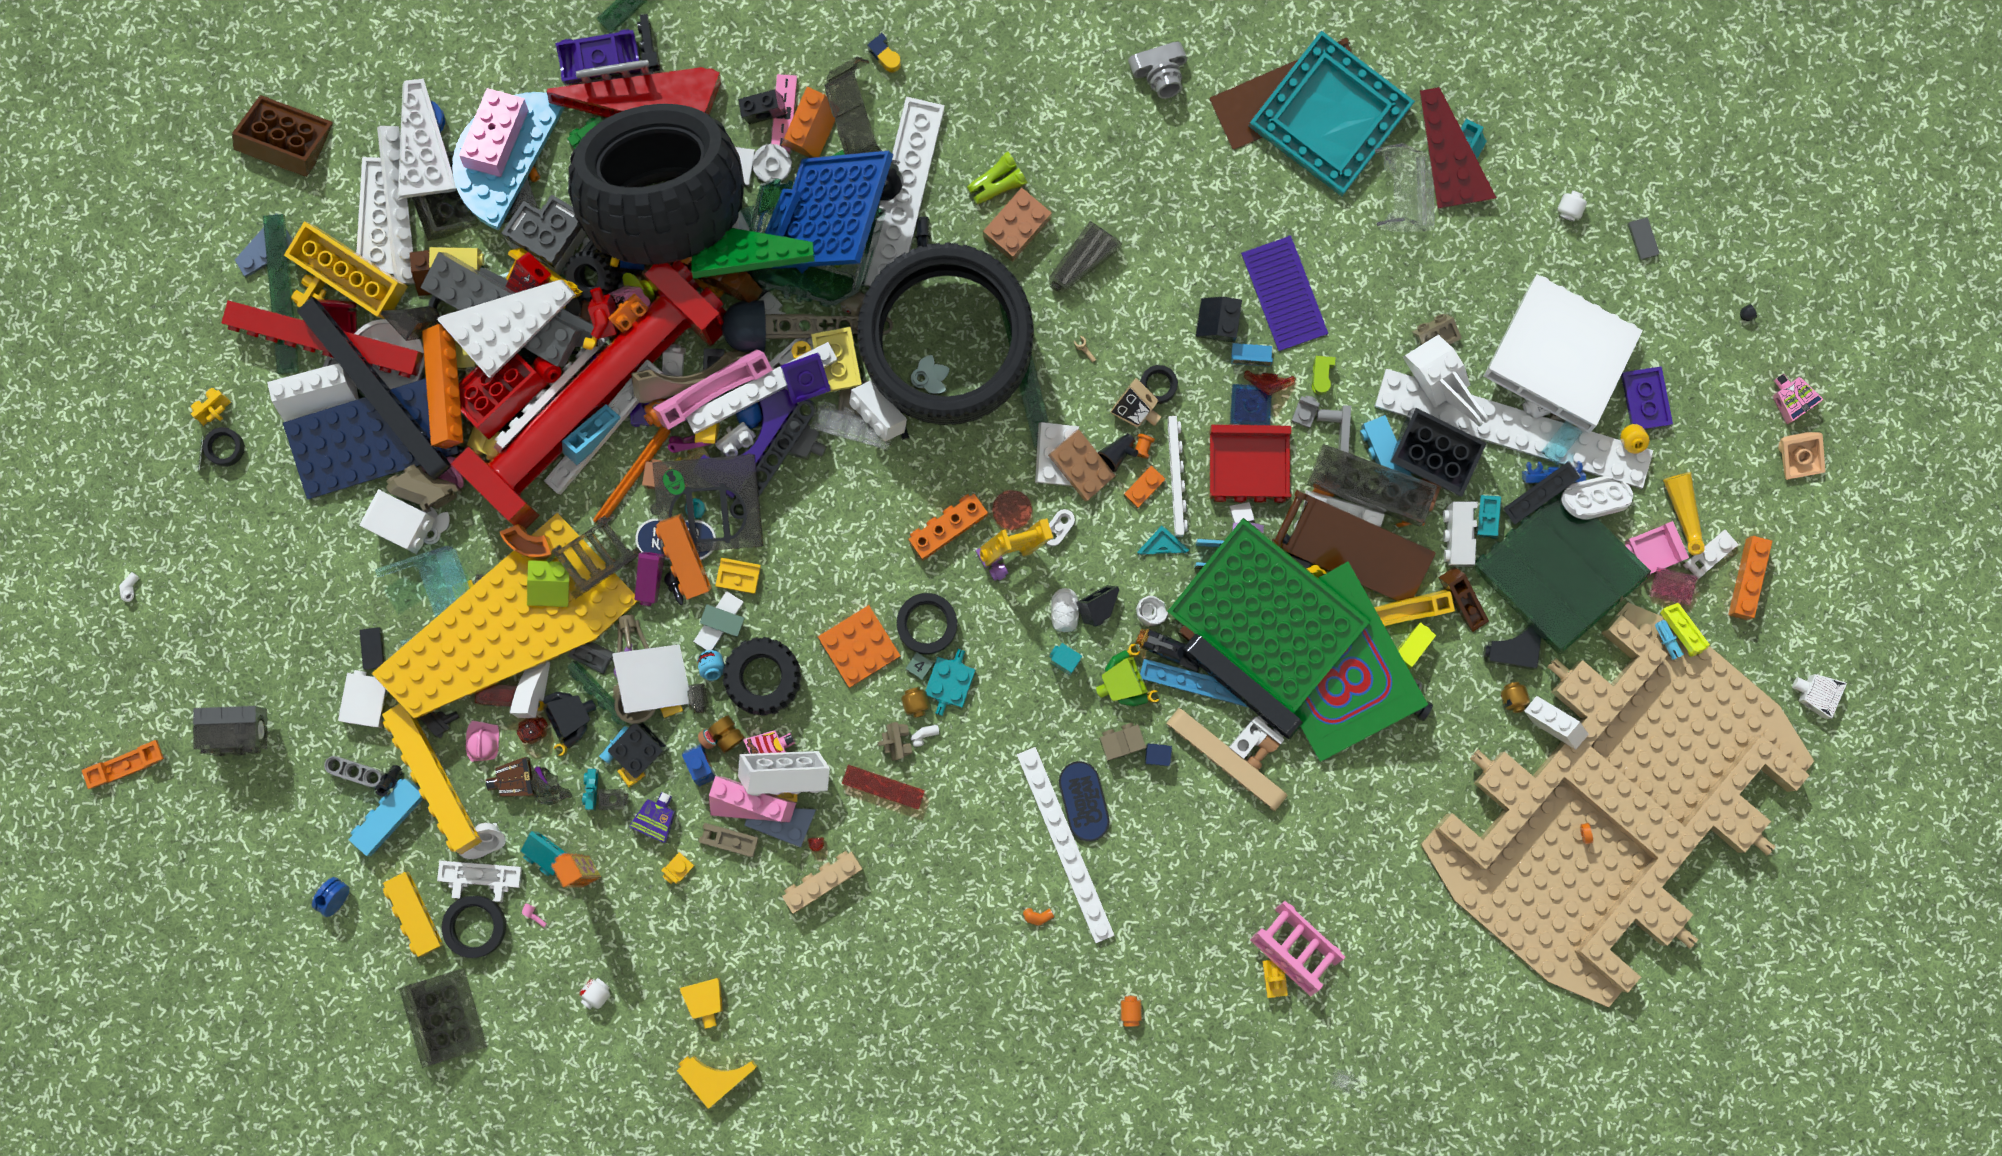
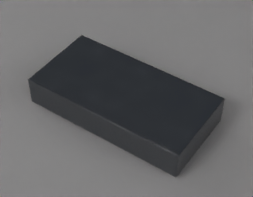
M381 628L361 629L359 631L363 670L377 669L384 663Z

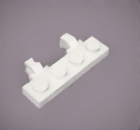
M439 861L437 881L449 882V888H453V899H461L463 887H468V884L490 886L489 889H494L495 898L492 901L503 902L504 892H508L509 887L520 888L522 867Z

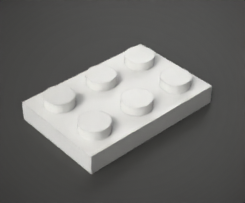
M1039 423L1035 483L1072 486L1048 454L1074 431L1078 430L1079 426Z

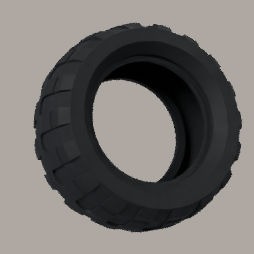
M651 104L619 112L606 118L589 130L573 150L570 157L568 193L575 218L589 240L593 241L594 246L599 251L621 261L653 265L676 262L697 255L704 248L707 247L708 249L716 244L725 235L726 231L728 232L739 218L738 213L743 206L744 177L740 156L731 138L718 120L711 118L709 114L689 106ZM668 181L661 184L644 187L646 185L653 184L656 182Z

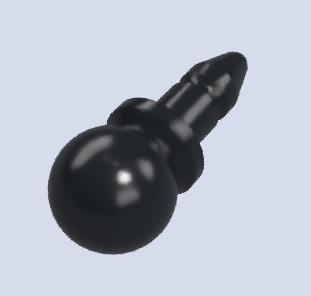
M668 572L664 577V582L668 586V590L673 592L679 605H683V595L678 587V584H680L678 577H674L672 572Z

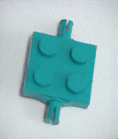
M957 649L954 660H947L941 657L936 659L926 688L927 696L939 702L935 714L943 716L946 705H955L961 708L964 706L976 669L967 667L962 663L966 651Z

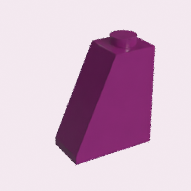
M646 551L639 553L634 600L640 601V605L651 606L652 603H657L665 560V555Z

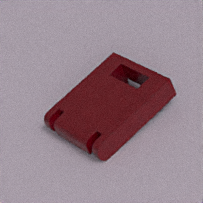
M317 299L343 331L352 334L357 332V310L350 309L357 307L356 302Z

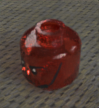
M537 715L536 718H526L518 723L517 735L523 743L533 745L547 735L548 723L543 717H538Z

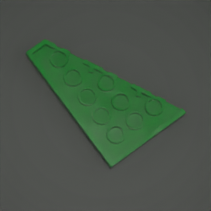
M731 228L728 232L726 231L725 235L716 244L708 249L706 247L697 255L692 256L693 278L814 262V245L810 241Z

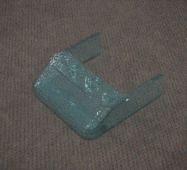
M444 546L375 569L378 578L411 566L416 567L419 570L435 618L470 589L457 552L450 546ZM413 637L400 641L401 646L403 647Z

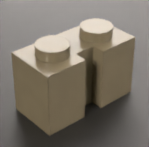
M1133 723L1121 726V731L1114 732V729L1102 732L1103 736L1099 740L1106 761L1146 748L1139 725L1134 726Z

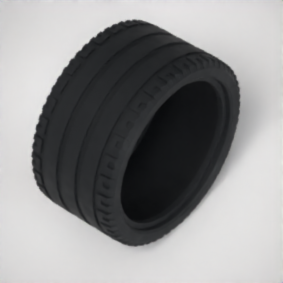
M958 243L927 244L926 247L919 246L911 249L910 252L896 257L892 263L887 264L880 271V274L875 277L863 299L858 318V341L860 354L866 370L879 392L902 413L912 418L938 425H956L980 419L998 409L1011 397L1021 384L1028 370L1032 356L1034 335L1032 311L1027 300L1028 298L1016 277L999 260H995L990 254L982 250H976L975 247L964 244L961 246ZM939 276L965 278L986 288L995 296L1005 310L1012 333L1007 357L996 374L979 388L956 396H935L912 388L893 372L885 359L883 351L884 325L894 303L913 285Z

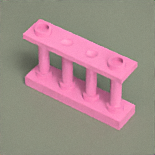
M1284 901L1275 909L1280 915L1268 930L1260 929L1252 936L1250 941L1309 996H1312L1323 986L1319 978L1331 963L1337 965L1344 960L1345 956L1339 948L1333 946L1307 922L1291 904ZM1287 921L1295 929L1285 942L1280 945L1273 939V935ZM1302 935L1310 944L1295 959L1288 953V950L1299 936ZM1317 949L1325 958L1311 974L1303 964Z

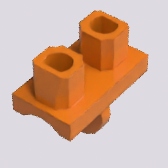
M634 293L623 304L620 303L618 305L619 308L608 319L623 333L632 326V323L639 316L642 317L646 313L648 307Z

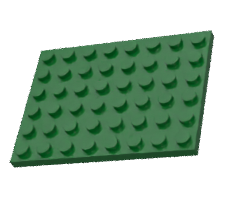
M1245 518L1241 519L1167 611L1180 623L1193 631L1194 634L1200 635L1293 714L1370 623L1368 618Z

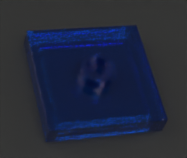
M1232 384L1230 424L1270 425L1272 387Z

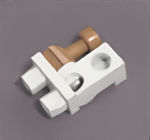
M1260 716L1254 717L1229 746V748L1244 759L1251 749L1257 745L1259 750L1254 757L1249 756L1246 761L1258 771L1262 767L1260 762L1270 752L1275 751L1284 741V736L1275 729L1269 728L1267 726L1268 723Z

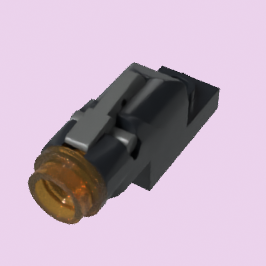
M1150 629L1140 630L1135 644L1140 645V648L1156 654L1162 659L1198 672L1200 666L1182 651L1186 644Z

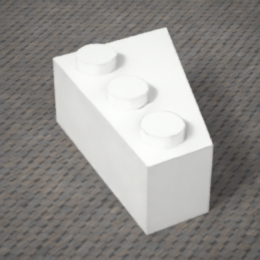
M1452 502L1443 511V522L1447 524V530L1443 532V540L1447 542V550H1444V562H1447V567H1472L1475 565L1476 539H1474V527H1477V520H1474L1473 508H1477L1478 502Z

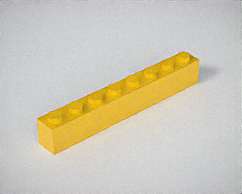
M400 704L383 713L382 716L385 720L383 724L387 731L392 733L394 737L392 741L396 748H400L403 754L401 755L403 762L406 766L409 765L412 771L410 772L412 779L415 783L418 782L421 788L419 793L424 800L427 799L430 805L428 810L433 817L437 818L439 822L437 827L443 835H446L448 839L446 843L452 852L463 854L481 843L480 836L417 718L413 719Z

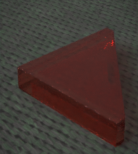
M1249 370L1244 371L1243 376L1267 395L1295 384L1296 380L1294 376L1281 378L1278 377V374L1271 373L1258 375L1253 374Z

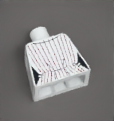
M1814 674L1810 675L1807 681L1797 677L1792 688L1802 692L1799 698L1800 703L1822 718L1830 719L1835 713L1847 683Z

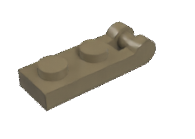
M708 823L703 824L702 829H704L702 837L700 836L699 843L754 857L758 837ZM712 831L717 832L715 840L710 839Z

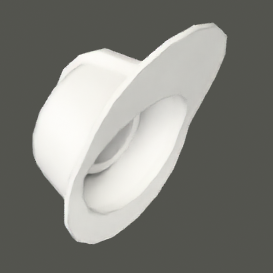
M480 823L475 829L482 842L459 855L467 859L483 857L502 848L505 845L506 838L499 831L497 823Z

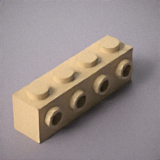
M847 851L841 853L836 857L838 861L830 864L827 862L819 868L821 872L814 876L810 873L801 879L803 883L796 887L793 884L785 889L784 892L786 894L782 897L791 912L795 914L863 870L853 852L849 854Z

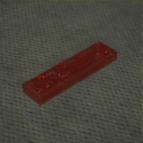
M851 765L847 766L842 781L843 785L917 810L920 808L925 790Z

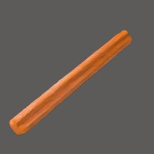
M664 426L660 427L594 517V523L599 526L604 525L645 469L646 461H651L671 433L670 430Z

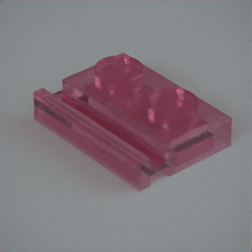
M1657 567L1650 596L1690 605L1698 577Z

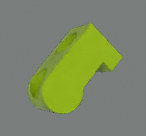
M1315 356L1312 374V390L1315 394L1324 395L1330 389L1329 368L1335 366L1336 357Z

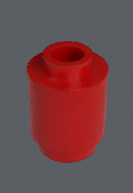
M540 356L535 359L534 370L545 382L553 383L560 378L561 369L559 366L553 365Z

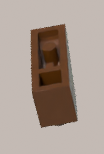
M1453 567L1438 577L1444 590L1451 591L1454 606L1472 632L1489 622L1464 572Z

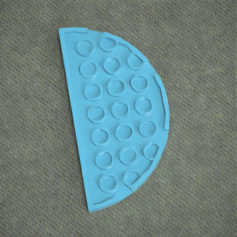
M533 92L515 95L525 98L528 113L501 177L465 168L462 165L459 153L474 118L466 126L457 142L453 157V176L458 193L466 207L481 222L496 230L500 229L565 108L549 103L547 93Z

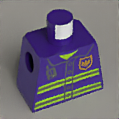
M661 792L657 802L647 799L629 827L663 843H667L676 812L667 808L672 796Z

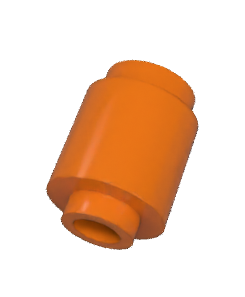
M1125 996V1000H1121V1021H1123V1026H1139L1142 1020L1141 1000H1138L1137 996Z

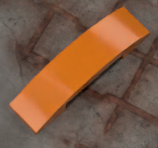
M154 740L137 747L136 750L104 763H97L81 771L87 788L92 789L141 771L160 762L164 757L158 740Z

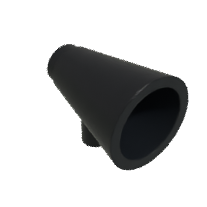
M1127 433L1097 453L1109 468L1116 472L1127 454L1136 457L1138 450L1132 448L1135 439Z

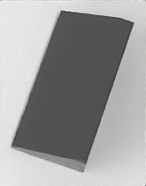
M591 642L571 650L568 657L604 674L613 658L612 654L614 652Z

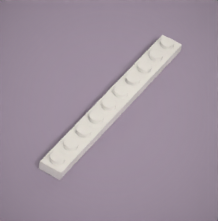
M1036 747L1017 754L1095 943L1114 936Z

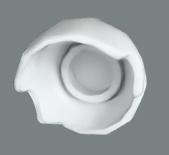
M1147 596L1141 599L1136 607L1138 619L1147 626L1159 625L1168 616L1165 602L1155 596Z

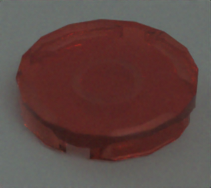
M1005 491L999 494L994 501L992 508L993 517L997 524L1005 529H1020L1030 520L1032 514L1031 502L1020 491Z

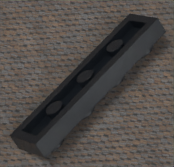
M1568 461L1503 509L1512 522L1517 524L1580 479L1581 476L1572 463Z

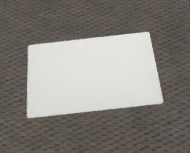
M680 644L612 654L625 713L692 703Z

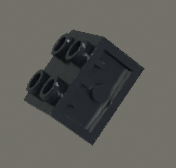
M641 722L632 724L608 749V752L636 779L658 756L664 755L669 748Z

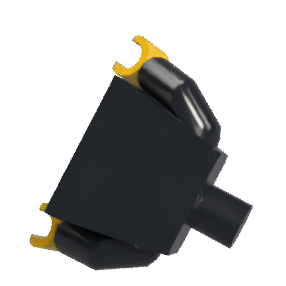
M557 691L545 696L543 701H539L540 707L537 711H545L559 741H563V743L554 746V749L559 746L562 747L563 752L558 755L562 756L567 752V748H571L582 739L588 729L587 724L590 721L588 714L595 711L596 706L592 699L582 703L578 695L573 696L570 693Z

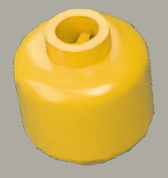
M1632 424L1625 427L1621 432V443L1628 452L1638 454L1649 446V436L1642 426Z

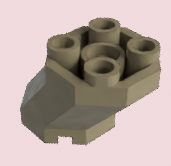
M415 465L407 467L404 470L405 473L400 476L394 475L387 480L388 485L386 486L391 495L420 504L422 510L427 513L432 511L430 507L435 506L438 509L457 497L455 493H462L458 485L440 478L435 480L423 467L416 468Z

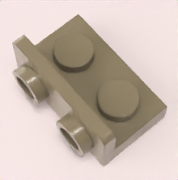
M1440 314L1433 321L1420 324L1416 330L1412 331L1413 335L1418 338L1420 345H1423L1437 335L1443 338L1449 345L1462 339L1454 317L1447 314Z

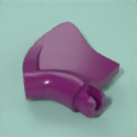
M675 435L670 437L668 449L670 452L675 453L711 444L695 443V435L684 438Z

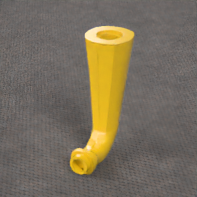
M1687 472L1663 480V483L1687 540L1688 551L1693 556L1700 555L1704 552L1705 545L1702 539L1692 473Z

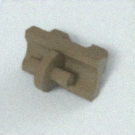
M898 722L886 725L887 732L882 733L883 741L877 742L878 746H884L885 753L891 752L892 761L912 754L911 744L901 743V737L909 735L908 725L898 724Z

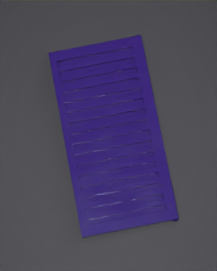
M1290 235L1241 253L1278 352L1329 334Z

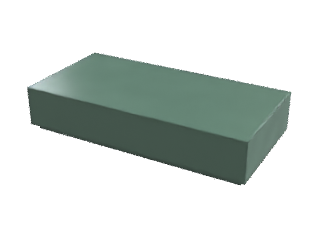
M706 604L700 624L738 637L745 618Z

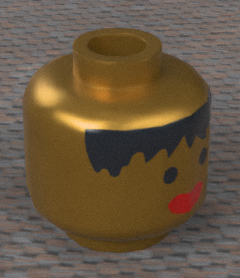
M1519 682L1507 684L1501 691V698L1505 709L1513 710V713L1523 712L1530 703L1526 686L1520 685Z

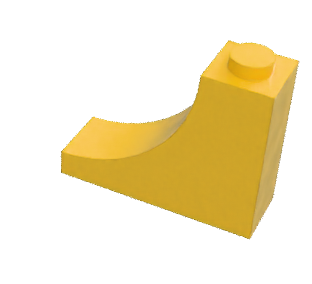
M687 1056L679 1063L680 1068L677 1072L709 1109L758 1066L752 1060L737 1069L719 1070L703 1064L695 1056L691 1059Z

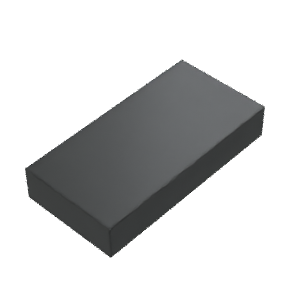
M1648 217L1629 222L1628 227L1639 261L1658 256L1660 254Z

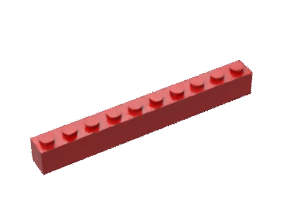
M227 300L221 323L227 325L228 330L238 333L240 329L246 330V335L258 338L259 334L266 336L265 340L277 343L278 339L285 341L284 345L296 348L297 344L304 346L303 350L315 353L317 349L323 351L322 355L334 358L304 320ZM344 331L371 366H380L379 370L391 373L392 370L399 371L398 375L410 378L411 375L418 377L424 353Z

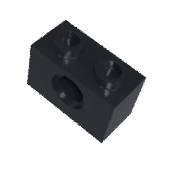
M776 89L738 99L741 118L749 125L786 115L783 96Z

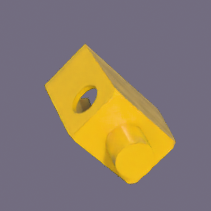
M720 978L680 988L692 1019L702 1017L705 1029L717 1026L714 1013L723 1011Z

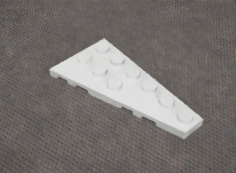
M424 79L404 81L402 87L398 199L453 192L457 189Z

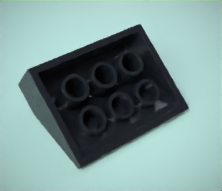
M1414 408L1409 411L1403 423L1390 462L1462 497L1487 443L1418 408Z

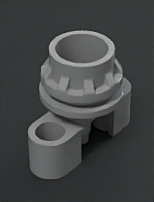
M1173 42L1134 54L1128 59L1133 76L1135 78L1147 76V81L1152 90L1157 92L1160 98H1171L1181 91L1182 75L1179 66L1187 62V56L1181 42Z

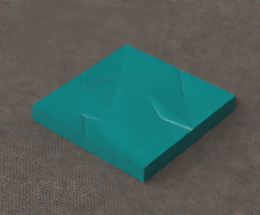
M1321 30L1251 120L1249 127L1337 194L1343 196L1415 101Z

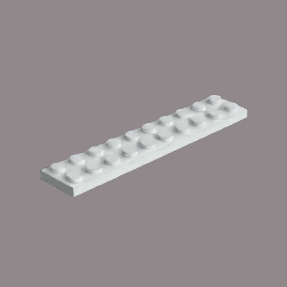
M906 97L891 164H896L899 167V171L903 176V187L894 199L888 201L881 200L861 286L870 287L875 277L880 274V271L887 264L892 263L901 254L910 252L945 108L944 105Z

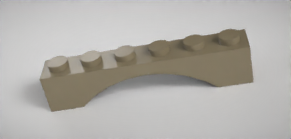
M738 350L726 352L711 367L689 376H667L651 369L631 373L633 394L640 403H650L660 398L669 399L673 395H677L744 357L749 352Z

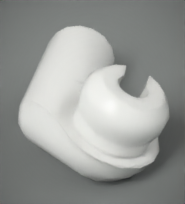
M133 572L119 586L121 599L125 602L133 600V585L140 579Z
M933 725L919 729L911 737L913 746H922L924 744L922 738L939 735L938 726Z

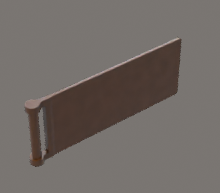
M1348 38L1338 41L1341 46L1352 53ZM1299 59L1210 97L1209 100L1233 150L1263 138L1249 127V123Z
M1296 490L1294 494L1296 497L1275 539H1272L1274 543L1284 551L1329 571L1349 562L1361 585L1394 600L1401 601L1415 596L1436 554L1434 551L1300 490ZM1302 501H1308L1288 543H1282Z

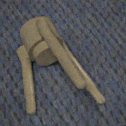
M634 615L619 617V624H617V653L622 652V632L626 637L627 648H631L630 633L635 632L634 628H636L644 649H649L641 631L639 620H635Z

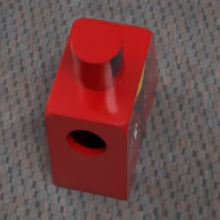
M527 252L516 260L506 287L518 293L548 284L551 273L531 253Z

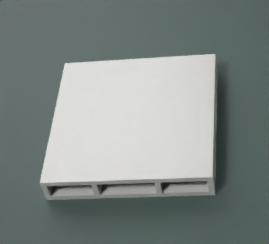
M1536 275L1514 314L1484 377L1590 433L1597 426L1643 330L1637 328L1632 323L1620 319L1619 316L1603 310L1599 305L1586 301L1582 296L1569 292L1565 287L1552 283L1548 278Z

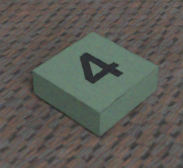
M916 652L906 670L923 680L934 663Z

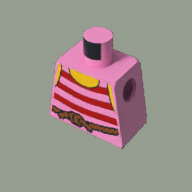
M775 730L743 740L750 754L786 752V748L795 744L791 733L779 738Z

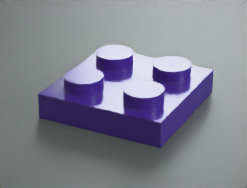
M818 352L780 366L793 404L831 391Z

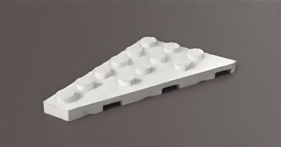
M558 280L440 316L437 320L489 378H492L576 294L563 280Z

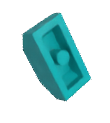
M1466 118L1461 129L1475 157L1478 158L1487 142L1483 135L1484 127Z

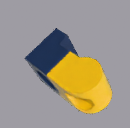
M881 32L867 44V48L885 70L893 73L900 69V56L888 48L886 45L887 37Z

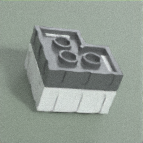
M552 194L541 210L523 201L502 231V235L511 248L525 249L539 262L558 275L561 274L563 267L569 262V258L573 256L574 251L578 249L586 235L575 218L573 207Z

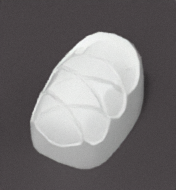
M1068 588L1056 591L1051 600L1052 625L1058 632H1072L1078 626L1079 609L1076 603L1078 597L1073 590Z

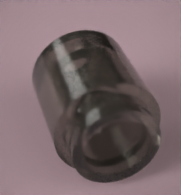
M705 684L689 685V690L687 691L689 710H694V714L705 713L706 708H710L708 690L705 688Z

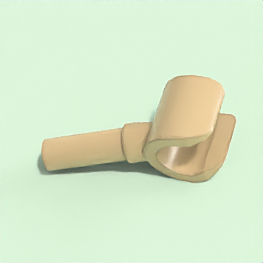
M1080 336L1084 343L1078 345L1074 341L1077 350H1082L1093 363L1096 359L1086 347V339Z

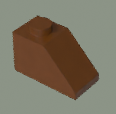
M429 250L410 252L411 273L418 296L432 295L421 288L430 270Z

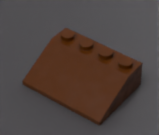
M260 95L232 132L233 150L307 177L319 158L333 122Z

